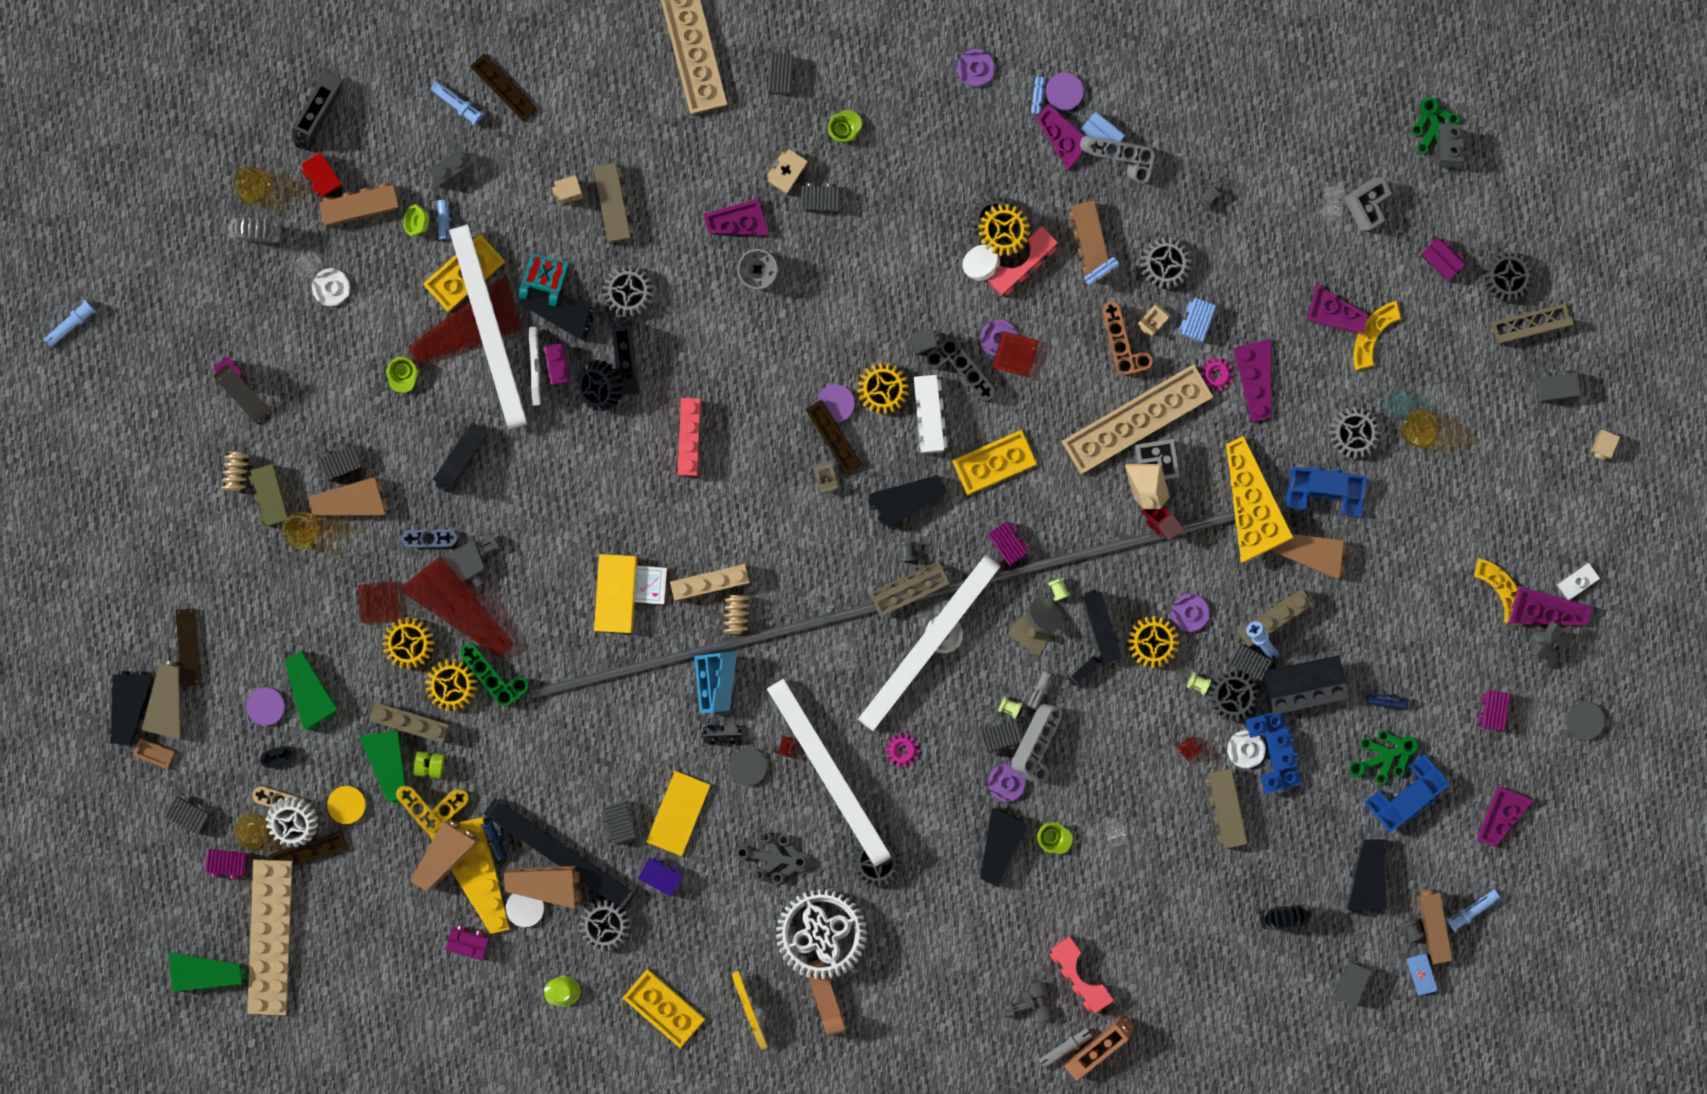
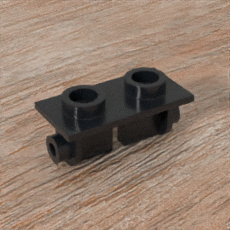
M738 724L724 725V731H720V725H707V727H703V742L709 745H717L718 743L737 744L742 742V727L738 726Z

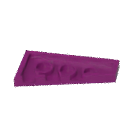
M1271 339L1233 348L1251 422L1271 418Z
M1518 586L1507 623L1550 624L1553 621L1556 624L1587 625L1592 606Z

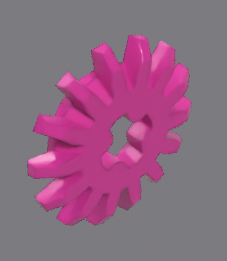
M1212 357V363L1206 360L1205 363L1208 366H1201V369L1205 371L1199 374L1205 377L1203 380L1208 382L1207 387L1212 385V391L1215 390V386H1218L1219 391H1222V385L1227 388L1229 386L1226 382L1232 383L1233 381L1229 379V376L1234 375V373H1229V370L1233 367L1232 365L1226 366L1227 360L1221 363V357H1219L1218 362H1215L1214 357ZM1219 369L1222 377H1218L1215 380L1211 372L1212 370L1216 371Z
M898 733V739L893 735L892 739L894 741L892 743L887 741V744L891 746L890 748H885V751H890V754L886 755V757L893 758L890 761L891 764L897 761L896 767H899L900 763H903V766L906 767V762L912 765L911 759H918L914 753L920 752V750H915V746L919 745L918 742L913 744L912 741L915 738L907 739V733L904 738L901 737V733ZM907 746V754L900 756L897 747Z

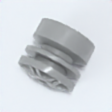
M761 249L750 250L743 254L737 267L738 276L742 283L755 290L765 289L770 286L776 279L778 272L777 263L773 256ZM761 265L762 274H753V266Z

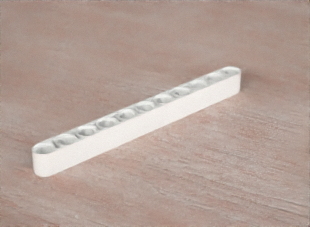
M467 224L450 229L452 242L508 429L526 425L527 420L470 228Z
M988 555L982 558L858 718L861 723L874 731L1001 565Z
M784 679L768 687V692L873 865L876 867L890 859V853Z

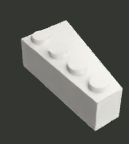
M937 375L914 377L921 454L944 452V448H947L946 436H943L942 429H945V418L941 417L940 410H944L943 398H939L938 391H942L941 379H937Z

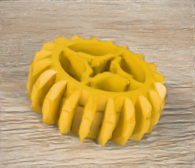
M1001 204L998 205L999 211H996L995 207H991L993 214L986 211L985 215L988 219L982 217L981 221L985 225L981 224L978 227L984 230L979 232V236H985L981 243L988 242L985 247L987 250L991 246L994 247L992 250L993 254H995L996 249L1000 250L999 256L1003 255V250H1006L1007 256H1010V249L1016 254L1018 252L1016 246L1023 249L1024 246L1020 242H1028V239L1023 236L1030 235L1029 231H1024V229L1030 227V224H1023L1028 218L1023 217L1021 219L1020 216L1023 214V211L1021 210L1016 214V206L1010 211L1009 204H1006L1005 210H1002ZM1008 215L1012 218L1007 222H1001L995 217ZM990 222L997 229V233L992 239L988 232ZM1016 222L1020 226V236L1018 239L1011 230ZM1009 225V229L1007 230L1009 231V234H1006L1004 232L999 237H997L1001 231L999 227L1002 226L1004 228ZM1001 238H1007L1013 243L1010 245H1000L996 242Z
M879 363L880 369H876V366L873 364L872 372L868 368L865 369V372L868 374L867 377L863 374L860 376L865 381L858 382V385L863 386V389H858L857 392L864 393L859 399L863 400L866 398L867 401L864 402L863 406L866 407L870 403L869 411L876 407V414L880 413V409H884L883 412L886 415L887 408H890V411L893 413L895 412L894 405L898 409L901 408V405L898 403L899 400L903 403L906 402L902 395L908 396L909 393L903 391V389L909 388V385H903L902 382H905L907 377L900 378L903 374L902 370L897 374L895 373L897 366L890 370V363H887L886 369L883 368L882 363ZM880 373L890 374L896 380L885 382ZM875 376L877 386L867 392L868 382ZM879 380L884 386H889V389H886L888 391L886 392L887 397L885 393L878 391V388H880ZM899 385L898 396L895 400L891 401L889 391ZM881 395L886 404L876 403L870 397Z
M1152 616V622H1149V618L1145 617L1146 624L1139 620V628L1135 625L1132 626L1136 633L1129 632L1128 634L1134 637L1133 640H1127V643H1133V646L1129 647L1128 650H1135V653L1131 656L1132 658L1137 655L1139 656L1136 661L1137 663H1140L1142 659L1145 660L1143 663L1144 667L1148 665V662H1151V668L1155 667V662H1157L1159 667H1162L1161 660L1168 664L1169 660L1166 657L1169 656L1174 659L1175 656L1171 654V651L1178 652V649L1174 648L1173 644L1178 645L1179 641H1174L1173 638L1179 635L1178 633L1172 635L1171 632L1175 630V627L1173 626L1168 629L1167 627L1170 622L1167 621L1163 625L1162 617H1160L1158 622H1156V616ZM1151 626L1149 637L1138 639L1141 631ZM1157 627L1166 632L1169 640L1158 637ZM1153 632L1155 640L1163 642L1158 643V645L1156 644V647L1154 649L1152 647V644L1143 642L1148 641L1149 639L1151 640ZM1138 645H1146L1149 648L1150 658L1142 654ZM1161 645H1169L1167 651L1161 657L1156 658L1157 648Z
M406 617L405 624L402 619H398L399 626L393 622L394 630L386 629L387 632L391 633L390 636L383 635V638L388 639V642H383L382 645L389 648L383 652L391 653L387 657L388 660H391L393 657L395 658L392 663L393 665L400 661L399 668H403L405 663H407V669H411V663H413L415 668H418L417 661L424 665L423 657L430 659V655L426 654V652L434 651V649L428 648L429 644H435L434 641L428 640V638L433 637V634H426L430 629L429 627L422 629L424 626L423 621L416 625V618L413 619L412 624L409 617ZM406 627L415 628L422 636L412 638L407 632ZM401 630L402 640L393 646L394 637ZM406 638L415 641L410 645V649H407L408 646H401L406 643ZM424 641L423 649L416 657L415 646ZM405 649L411 659H403L395 651Z
M454 659L452 665H450L449 660H445L446 666L439 662L438 666L440 669L438 670L433 666L432 670L435 674H427L432 678V681H425L426 684H431V687H427L425 690L432 691L428 698L435 697L436 699L432 703L435 705L439 701V709H442L445 704L446 711H450L451 705H453V710L457 711V704L463 709L465 708L463 701L470 704L471 701L467 697H475L470 692L471 690H477V687H472V683H477V679H470L475 674L474 672L467 673L470 670L469 666L465 667V669L462 668L464 662H460L459 666H456L457 660ZM455 669L454 674L449 679L439 676L445 670ZM460 673H462L466 679V689L461 687L458 683ZM451 680H454V685L460 690L451 688L452 691H448L449 686L443 681L451 682ZM436 681L444 686L442 698L437 693ZM455 691L464 694L456 701H447Z

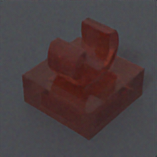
M1195 736L1186 738L1176 746L1188 762L1201 752L1202 744L1197 746L1193 742L1196 738Z

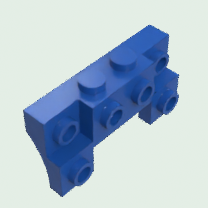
M1292 467L1290 469L1289 488L1286 494V508L1305 510L1307 496L1342 500L1341 515L1361 517L1364 495L1367 488V476L1343 473L1342 470L1337 469L1324 471V468L1314 467L1313 469Z
M1271 712L1245 719L1249 738L1264 735L1274 771L1259 775L1264 794L1301 785L1297 769L1299 756L1297 750L1293 751L1292 743H1294L1292 731L1288 732L1283 713L1273 715Z
M1425 754L1409 765L1418 779L1391 801H1388L1381 791L1378 790L1364 802L1389 833L1407 819L1409 821L1414 819L1418 815L1417 811L1420 808L1426 809L1433 803L1432 799L1450 785Z

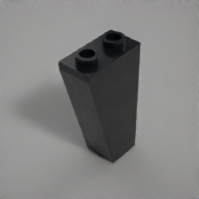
M327 72L322 76L292 127V142L299 149L305 148L308 151L310 150L342 88V80Z
M529 287L526 299L521 298L520 300L521 306L578 340L583 341V338L588 336L590 326H587L588 318L592 319L595 309L592 307L591 302L559 294L556 306L549 305L551 292Z
M627 317L615 318L616 321H612L611 329L616 367L618 369L617 374L622 375L620 381L624 383L621 388L625 391L621 395L639 394L632 321L627 319Z
M471 422L433 478L437 482L435 486L444 492L448 490L453 492L489 433Z
M938 475L873 492L868 495L870 498L868 503L872 510L877 509L880 516L877 518L882 526L887 525L890 528L947 493V490Z
M1095 589L1084 593L1085 597L1081 598L1102 663L1105 664L1122 658L1102 592L1097 593Z
M118 671V674L112 675L110 744H133L154 680V675H149V671H137V675H130V671Z
M1000 806L997 809L992 808L980 872V879L998 887L1028 825L1024 823L1026 819L1016 814L1013 818L1007 815L1008 810Z
M1383 839L1361 840L1346 910L1351 911V914H1363V910H1370L1371 913H1382V909H1387Z

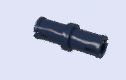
M1370 692L1367 695V705L1383 706L1384 709L1391 707L1403 710L1407 706V702H1405L1407 698L1405 697L1401 698L1390 696L1387 693L1380 695Z
M493 821L485 822L482 824V828L488 839L487 844L491 846L495 859L502 860L507 857L501 842L502 838L498 835Z

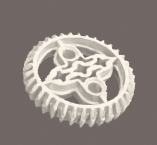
M818 889V895H814V891L811 890L810 897L803 893V900L797 896V904L791 901L792 909L788 906L785 907L788 914L781 913V917L785 920H778V923L783 927L776 928L778 932H781V934L776 935V938L782 939L777 942V945L779 947L784 946L779 952L780 954L786 953L783 956V960L790 958L787 963L788 966L795 964L793 967L794 971L801 968L800 975L807 971V978H810L811 973H814V979L816 980L818 979V974H821L822 980H825V974H829V978L832 979L833 972H836L838 977L840 976V969L846 973V965L849 968H853L850 961L858 962L855 955L862 956V952L858 949H865V945L860 942L867 941L865 937L861 936L867 934V930L861 929L866 927V923H859L864 919L863 915L857 916L860 913V909L853 911L856 904L848 905L850 902L849 898H846L843 902V894L836 898V891H833L832 896H829V890L825 891V895H822L821 889ZM829 902L838 905L848 913L851 919L848 920L840 915L827 919L824 910L819 906L812 905V903ZM807 906L803 912V921L806 929L797 932L793 937L792 944H789L788 929L790 922L801 908ZM811 911L817 916V923L811 918ZM837 923H842L845 927L842 931H836L834 926ZM810 925H813V927H814V930H813V932H812V933H813L814 941L816 942V943H814V944H813L812 936L810 935V933H811V926H810ZM829 925H830L831 933L833 934V936H832V942H833V944H830V941H829V939H830V937H831V936H830L829 928L827 927V926H829ZM851 925H854L855 940L853 947L842 961L836 963L840 957V947L837 941L846 937L850 933ZM818 929H820L823 933H825V934H824V936H825L824 939H825V940H823V938H821L820 936H818V935H819V933H818L819 930H818ZM801 938L809 940L806 946H801L798 942ZM826 946L832 951V958L826 953ZM795 949L803 954L816 950L819 959L824 963L831 964V966L821 968L807 965L799 960L792 950Z

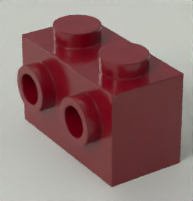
M1165 507L1161 509H1142L1140 511L1146 518L1145 524L1151 530H1154L1160 538L1164 536L1170 541L1183 529L1181 524Z

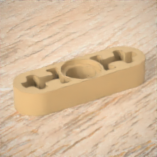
M257 787L252 794L253 800L256 803L271 808L278 795H282L284 798L289 796L292 799L295 796L267 787ZM264 790V794L271 796V792H273L271 804L267 803L269 799L262 798L260 801L259 796H256L257 792ZM283 810L288 813L294 812V810Z

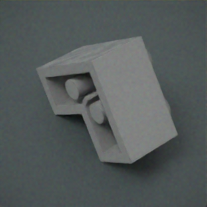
M1384 177L1372 178L1343 198L1359 229L1371 230L1385 221L1377 203L1392 193Z
M1174 439L1134 446L1137 464L1156 462V464H1161L1165 480L1180 477Z

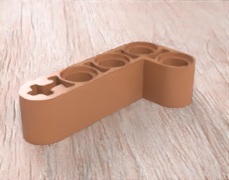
M1107 302L1102 309V315L1117 372L1120 375L1126 376L1148 370L1153 363L1152 357L1148 353L1131 354L1120 307L1116 302ZM1109 306H1111L1112 309H1116V311L1113 313L1114 319L1118 317L1119 320H1113L1110 323L1108 322V320L1112 319L1111 314L1106 312ZM1116 324L1120 326L1121 332L1113 334L1110 327ZM1117 343L1125 345L1123 353L1116 351L1115 345ZM1139 358H1147L1149 361L1148 366H1140L1138 363ZM1128 362L1130 365L1129 371H1122L1120 363Z
M820 959L805 963L813 967H825L824 962ZM811 973L809 981L827 1037L846 1031L828 974H825V980H822L821 974H818V979L816 980L814 979V973Z

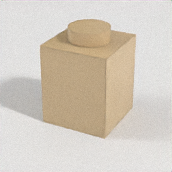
M1600 430L1591 449V452L1595 454L1594 457L1603 461L1612 458L1620 437L1605 430Z

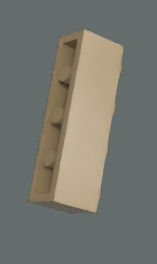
M745 564L670 582L674 601L750 583Z

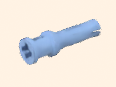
M438 80L430 88L431 91L458 110L459 116H464L471 121L473 126H476L484 116L483 111L479 112L471 105V102L463 101Z
M86 299L83 300L81 306L71 311V316L43 339L52 348L76 325L83 324L89 315L95 314L97 311Z
M1259 622L1250 623L1246 629L1248 636L1252 638L1255 645L1261 647L1268 659L1275 661L1272 657L1274 656L1277 660L1279 652L1270 642L1269 634L1264 630L1262 624Z
M1493 889L1469 907L1459 909L1457 914L1451 918H1446L1445 921L1452 932L1456 933L1457 929L1471 923L1472 918L1501 900L1496 890Z

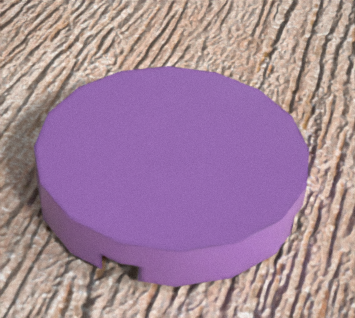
M982 49L966 51L960 57L957 65L959 78L970 87L986 85L991 81L995 71L993 58Z
M1062 72L1054 75L1046 85L1045 94L1047 101L1058 110L1068 111L1074 109L1081 102L1084 89L1082 82L1077 76Z
M1002 319L993 320L982 329L980 335L981 346L990 356H996L1002 332L1018 336L1015 327L1008 321Z
M838 384L829 385L819 393L817 402L821 399L823 400L836 423L848 419L853 413L855 407L854 397L845 386Z
M1186 594L1179 597L1174 602L1171 611L1175 625L1187 632H1194L1204 627L1210 614L1206 601L1195 594Z
M259 688L252 692L247 700V714L252 721L259 725H273L284 715V699L275 689Z
M1002 764L994 768L988 778V789L991 795L1002 802H1012L1019 799L1026 787V779L1014 771L1011 764Z

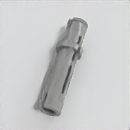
M1086 1027L1075 1036L1068 1037L1069 1040L1038 1060L1043 1068L1046 1069L1074 1049L1078 1050L1080 1045L1092 1039L1093 1036Z

